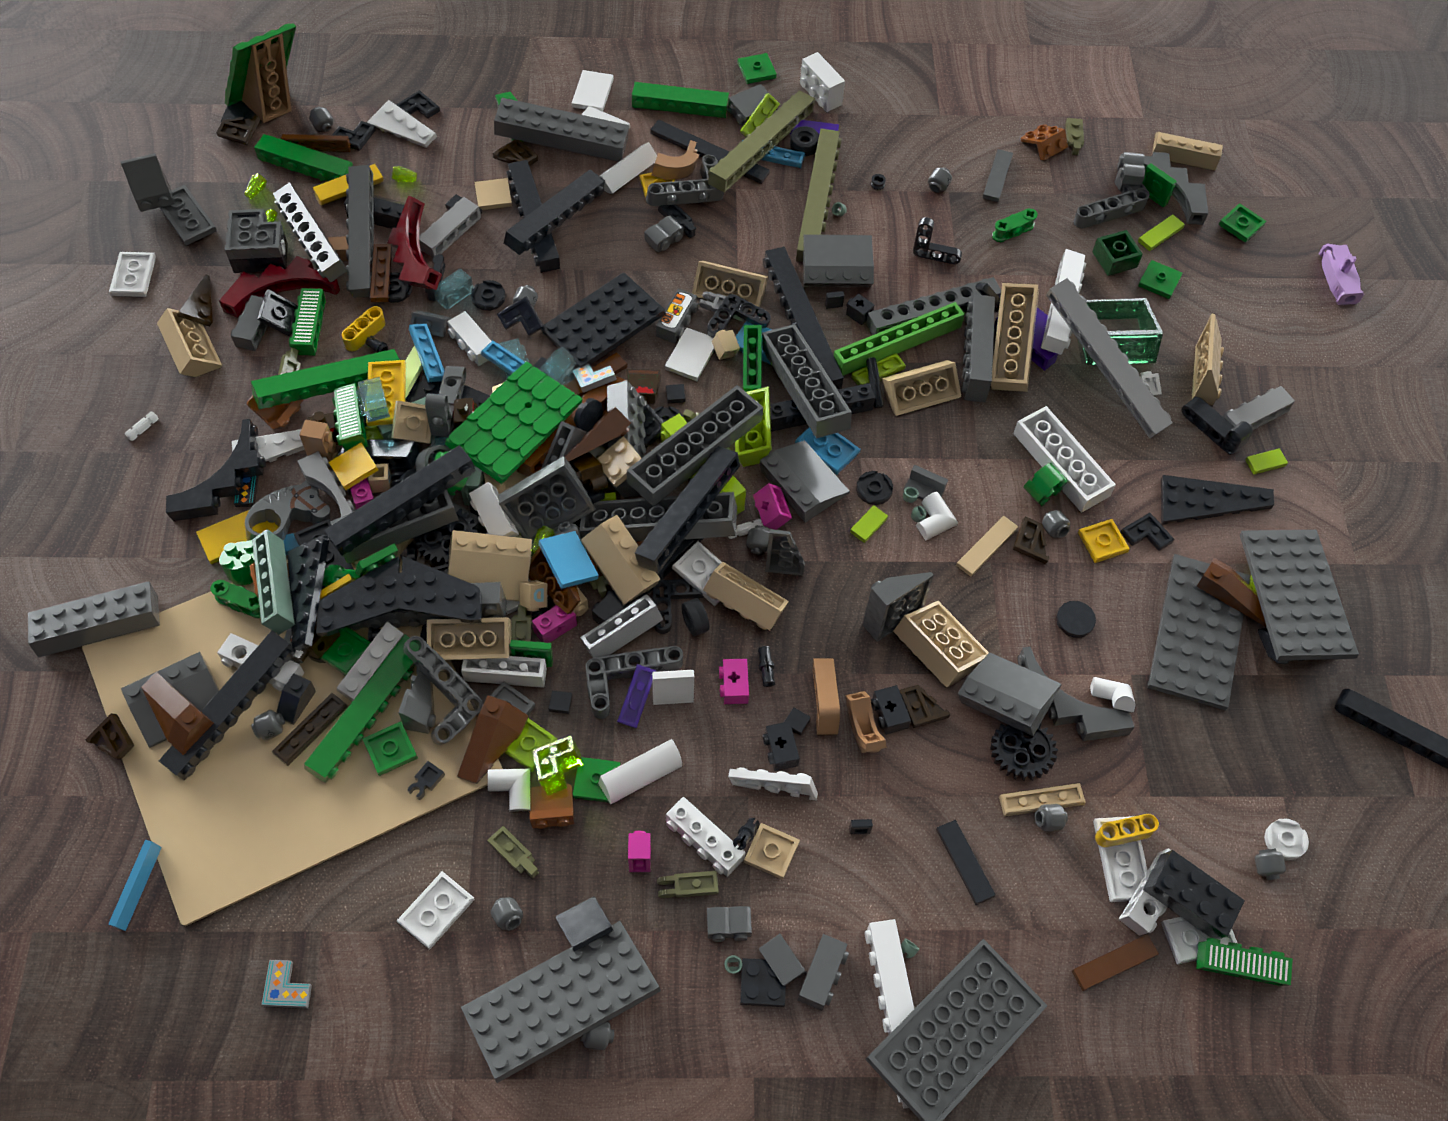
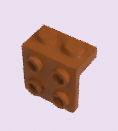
M1043 124L1021 137L1022 142L1037 144L1040 160H1046L1068 147L1065 129L1058 128L1057 126L1050 127Z
M252 395L247 401V406L272 429L285 427L290 422L289 417L300 410V404L303 402V399L259 409Z
M570 784L537 786L530 789V822L532 828L542 829L551 826L574 824L573 796Z

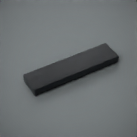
M953 820L937 827L936 831L975 905L994 898L995 893L957 821Z

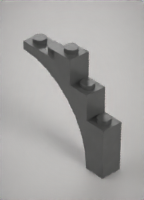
M1153 152L1152 156H1144L1145 170L1152 163L1177 181L1172 195L1180 204L1187 224L1204 225L1208 216L1205 184L1188 183L1187 168L1171 167L1169 153Z
M1023 647L1020 655H1018V664L1047 677L1037 663L1031 647ZM1059 689L1048 709V716L1053 720L1054 726L1077 723L1076 729L1078 734H1081L1082 741L1127 736L1134 729L1129 711L1096 707L1075 699Z

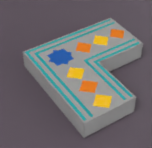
M588 364L573 370L582 392H587L617 379L611 366L593 372Z
M269 960L261 1004L263 1007H309L312 985L290 983L293 961Z

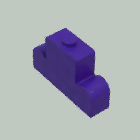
M1037 308L1031 360L1045 371L1056 362L1058 354L1041 348L1048 315ZM998 317L996 318L995 324H994V330H995L996 332H997Z

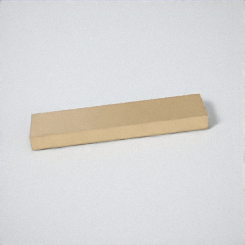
M1003 516L957 562L956 566L972 577L1017 531L1018 526Z
M1080 783L1008 793L999 796L1004 817L1033 813L1044 804H1059L1063 808L1086 803Z

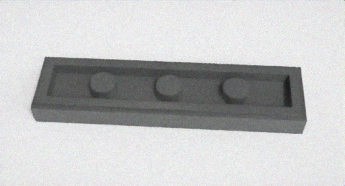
M997 149L983 199L999 202L1013 156L1012 152Z

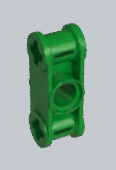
M1028 208L998 220L995 223V231L992 234L993 240L1004 242L1032 230L1035 226L1034 220L1038 216L1037 211Z
M217 580L212 583L210 589L219 604L253 618H261L259 598L254 592L225 580Z

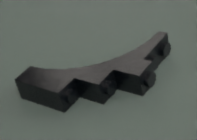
M250 419L242 420L241 433L237 445L228 460L217 472L191 489L166 496V514L173 521L218 515V507L221 506L220 498L241 495V487H243L242 478L263 475L266 461L264 456H261L258 452V444L256 442V437L259 434L258 428Z

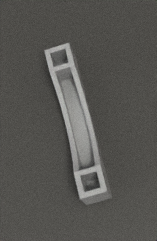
M318 451L298 460L299 467L308 484L321 489L332 497L340 508L341 517L355 510L351 501H346L344 498L346 493L342 485H337L338 479L334 471H329L328 467H330V464L326 457H321Z

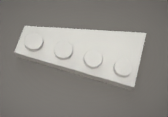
M390 100L367 122L380 128L381 131L393 133L399 138H406L408 141L425 148L437 137L435 132Z
M301 429L256 437L258 452L261 456H264L265 461L273 462L282 455L289 456L305 450L299 436ZM238 440L232 441V451L236 447Z
M745 768L730 769L728 777L732 785L757 790L761 789L762 786L773 793L783 790L791 793V796L794 797L804 794L810 796L809 800L817 801L818 792L812 777L807 774L790 775L782 771L769 773L766 770L749 771Z

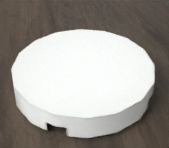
M1278 819L1271 823L1265 832V842L1268 849L1276 848L1277 851L1283 854L1284 860H1296L1308 849V835L1296 821Z

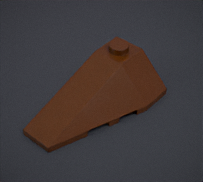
M616 407L610 409L593 426L594 429L590 430L581 439V442L570 450L565 456L566 460L569 462L619 435L623 437L630 430L628 426L631 422Z
M539 547L530 560L528 578L530 581L537 580L547 583V596H550L554 603L564 612L571 614L581 601L577 586L574 585L561 589Z
M1214 558L1196 587L1266 627L1257 592L1230 566Z
M155 672L141 687L167 741L182 755L214 724L159 673Z
M487 695L457 777L478 784L488 770L493 767L494 762L508 750L507 748L514 740L519 738L529 716L507 701Z

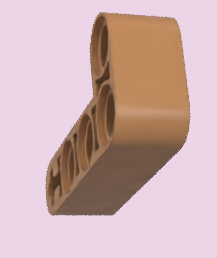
M813 658V679L817 706V735H838L840 705L834 659Z

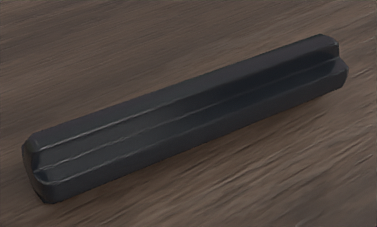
M875 357L867 358L866 365L869 382L875 395L874 407L882 408L884 406V399L877 361Z

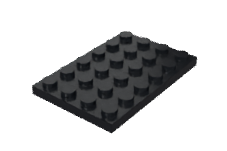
M623 272L544 324L541 331L578 368H582L585 365L593 364L666 315V311Z

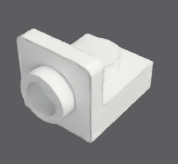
M1151 371L1140 373L1141 376L1139 377L1143 382L1147 383L1152 395H1161L1159 374H1152Z

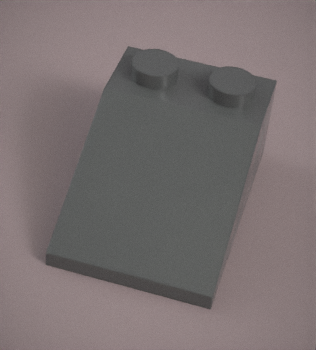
M155 153L120 161L140 212L174 204L170 185Z

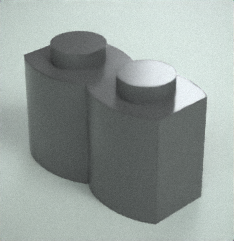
M1124 152L1123 156H1120L1118 160V166L1121 167L1118 178H1121L1122 184L1141 186L1145 175L1144 154Z
M671 216L663 218L658 224L649 227L644 232L645 241L656 252L668 249L670 244L679 242L683 237V227Z
M751 907L707 908L708 938L714 942H723L725 938H734L735 941H746L747 937L752 936Z

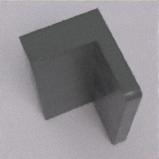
M418 310L412 312L410 325L427 324L430 334L444 337L447 321L452 318Z
M914 465L904 489L906 487L916 488L919 492L918 498L922 500L933 492H938L942 497L948 479Z
M778 934L759 948L783 986H786L795 978H802L807 974L781 934Z

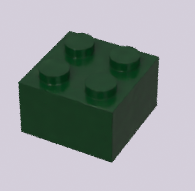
M1127 230L1097 238L1092 251L1107 276L1137 268L1143 255Z

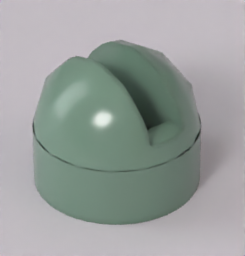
M836 202L832 207V213L839 217H842L847 211L846 206L841 202Z
M906 487L903 492L904 501L907 503L916 501L919 495L918 490L914 487Z
M922 506L915 507L912 510L911 518L915 522L926 519V509Z
M904 939L901 944L902 953H907L906 958L914 957L919 951V948L908 939Z
M735 955L727 957L724 963L726 971L732 974L738 973L742 968L741 959ZM738 962L739 966L728 967V963Z

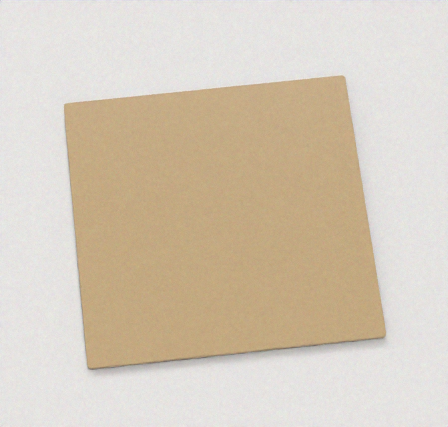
M399 556V558H400V572H402V559H401V557ZM351 562L354 570H356L355 564ZM254 583L241 586L254 592ZM208 592L160 612V626L82 646L106 716L108 717L110 713L117 714L135 745L122 758L150 839L162 847L157 859L178 918L183 926H188L488 786V772L478 784L457 777L478 718L477 715L449 742L442 745L433 742L431 738L433 729L455 707L434 684V715H436L434 727L430 728L429 734L405 730L418 759L379 776L362 740L358 746L354 745L350 750L352 754L345 763L341 762L337 767L339 771L332 780L329 778L324 783L306 771L304 763L345 712L343 711L289 766L284 764L272 751L331 693L345 702L348 707L352 703L351 700L337 691L338 685L345 676L327 663L312 661L309 656H307L303 663H300L304 671L302 677L312 682L316 692L294 725L285 721L283 732L267 741L262 738L258 739L255 736L251 724L254 723V718L268 710L276 712L281 696V691L275 689L272 686L273 684L267 683L265 690L255 697L249 709L243 711L238 717L237 723L225 732L223 739L214 745L208 757L196 766L195 772L190 777L183 780L159 762L160 758L172 746L167 740L151 748L148 747L127 705L121 688L200 652L220 690L238 669L234 666L229 668L222 664L221 658L217 653L230 633L259 645L271 630L261 624V618H253L219 604L215 599V595L212 592ZM423 625L419 627L400 626L397 629L410 638L412 636L420 637ZM368 628L353 630L368 640ZM284 631L279 636L284 639L286 631ZM445 660L455 671L451 660ZM415 665L414 668L412 669V671H414L413 674H412V676H413V675H414V676H417V666H416V665ZM442 671L439 672V679L447 681V674ZM412 676L408 681L404 680L400 686L402 688L397 696H392L389 699L387 709L383 713L379 712L376 716V723L370 730L366 729L363 733L364 737L401 721L398 712L406 689L411 690ZM468 701V709L471 711H475L471 702ZM442 729L438 730V737L441 740H445L447 737L446 732ZM499 759L494 762L490 770L503 769ZM429 761L444 771L445 776L432 791L426 788L424 797L418 800L416 795L420 790H414L412 794H409L408 787L418 782L414 776Z

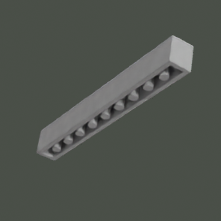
M1068 278L1064 279L1050 288L1046 296L1147 436L1152 438L1173 423L1170 415L1162 409L1160 401L1152 395L1147 383L1141 380L1137 369L1131 366L1126 354L1120 351L1117 342L1109 336L1107 328L1099 322L1096 313L1088 307L1086 299L1080 296L1075 284Z

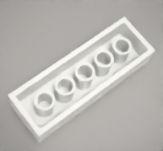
M1047 406L1017 422L1013 434L1042 467L1051 462L1066 477L1068 483L1062 487V491L1081 513L1111 496L1116 484Z

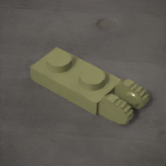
M717 871L681 873L657 879V884L659 885L675 883V889L658 891V897L660 898L719 894Z

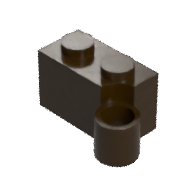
M590 452L569 461L582 485L589 483L593 493L608 488L602 464Z

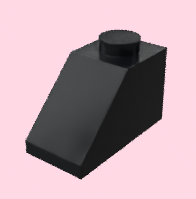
M293 673L282 689L276 713H280L286 722L294 725L316 692L312 682Z

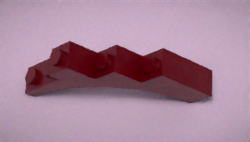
M408 196L397 228H392L387 244L397 248L393 262L403 266L399 280L411 286L437 290L442 273L427 265L423 259L419 244V227L425 203L412 196Z
M296 256L285 270L280 266L277 267L270 264L259 278L253 274L250 275L243 272L219 302L223 312L239 318L245 309L246 302H249L251 296L264 298L265 292L268 289L276 294L302 288L323 289L325 292L337 295L340 288L337 279L332 282L326 277L323 279L317 269L313 268L310 260Z

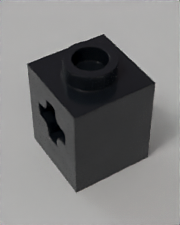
M858 294L847 302L846 315L860 325H863L867 321L868 313L874 310L875 305Z

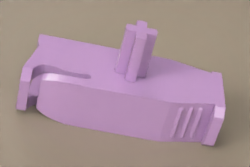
M1323 245L1319 252V255L1323 257L1322 268L1330 290L1337 299V304L1359 303L1364 293L1360 288V278L1354 265L1356 256L1350 254L1347 245Z

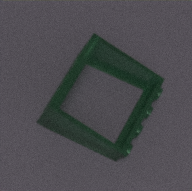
M1146 298L1086 300L1088 307L1096 313L1098 320L1138 319L1140 330L1108 331V334L1117 342L1120 351L1126 354L1129 363H1156L1163 332ZM1083 347L1087 365H1095V362Z

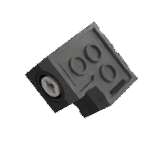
M264 209L229 210L225 252L233 273L264 272L270 264L277 267L280 266L285 270L287 268L288 243L281 221L268 222Z

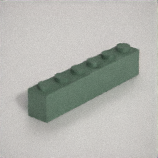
M266 529L252 539L261 624L280 635L295 624L284 541Z

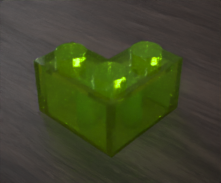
M571 735L533 750L538 780L548 796L566 789L567 784L564 773L583 765L580 750Z

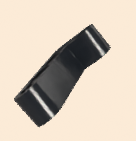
M1194 397L1181 408L1182 414L1192 424L1230 455L1242 448L1253 433L1249 423L1241 421L1234 427L1200 397Z

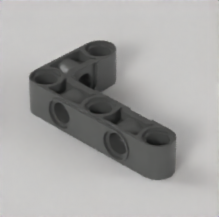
M713 155L703 156L700 167L702 179L650 184L646 195L647 204L661 206L722 200L724 192L708 184V172L711 167L718 164L716 157Z
M1117 173L1114 183L1122 194L1078 207L1073 223L1078 228H1086L1142 211L1147 204L1150 194L1143 184L1141 186L1122 184L1121 178H1118Z
M446 366L439 394L426 395L425 408L431 436L449 437L453 432L454 400L461 399L466 381L465 367Z
M412 636L403 646L404 653L455 706L431 733L433 742L442 745L449 742L481 711L483 703L480 697L421 637ZM410 642L417 643L419 650L416 652L412 651L409 647ZM440 671L447 674V681L439 679L438 674ZM468 701H473L476 704L475 711L468 709ZM439 729L446 732L447 737L445 740H441L438 737Z
M677 646L589 659L586 663V675L593 715L598 719L606 718L609 715L610 702L607 681L618 678H633L636 666L630 665L631 663H639V665L656 670V672L676 671L683 665L682 649ZM678 657L677 660H671L670 658ZM594 668L599 669L598 672H592L591 670ZM597 705H605L602 709L596 708Z

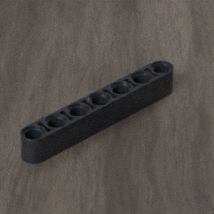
M1343 689L1334 707L1337 712L1448 769L1447 738L1351 689Z

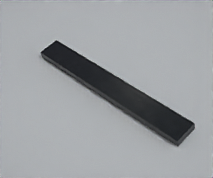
M658 120L650 129V134L686 150L690 140L697 142L695 149L698 150L697 154L701 157L713 155L719 162L720 159H723L729 153V151L661 120ZM755 164L743 176L762 184L770 174V170Z

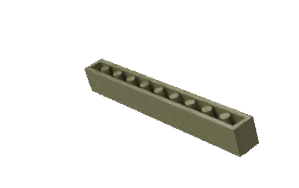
M800 90L795 95H792L786 103H783L769 118H766L764 123L757 126L755 131L748 134L746 139L739 142L736 148L729 151L728 155L723 159H720L717 165L710 168L708 184L725 193L784 139L801 120H804L813 112L815 98Z
M820 129L797 247L796 261L803 262V235H823L821 233L825 232L826 222L824 220H827L829 210H826V207L829 208L831 198L828 196H832L833 185L831 183L834 184L835 173L833 171L836 172L838 163L835 160L839 159L840 150H837V148H841L842 138H839L840 131Z

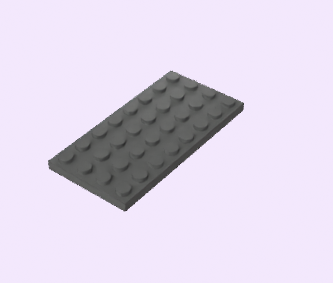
M1317 530L1241 531V542L1276 659H1357L1359 653Z
M1174 554L1147 688L1226 711L1229 707L1244 614L1196 587L1210 566L1209 563ZM1235 571L1249 584L1250 575Z
M621 921L612 925V932L575 952L571 947L461 1007L496 1083L661 991Z
M982 939L865 1060L920 1121H943L1041 1014L1047 1005L1003 958Z

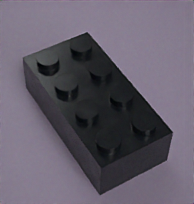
M1174 850L1160 855L1143 888L1145 892L1210 938L1215 939L1228 937L1245 902L1240 896Z

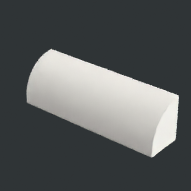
M649 142L641 145L600 175L605 180L604 191L610 194L614 193L655 163L657 154Z
M671 739L601 775L598 784L610 804L682 767L680 753Z

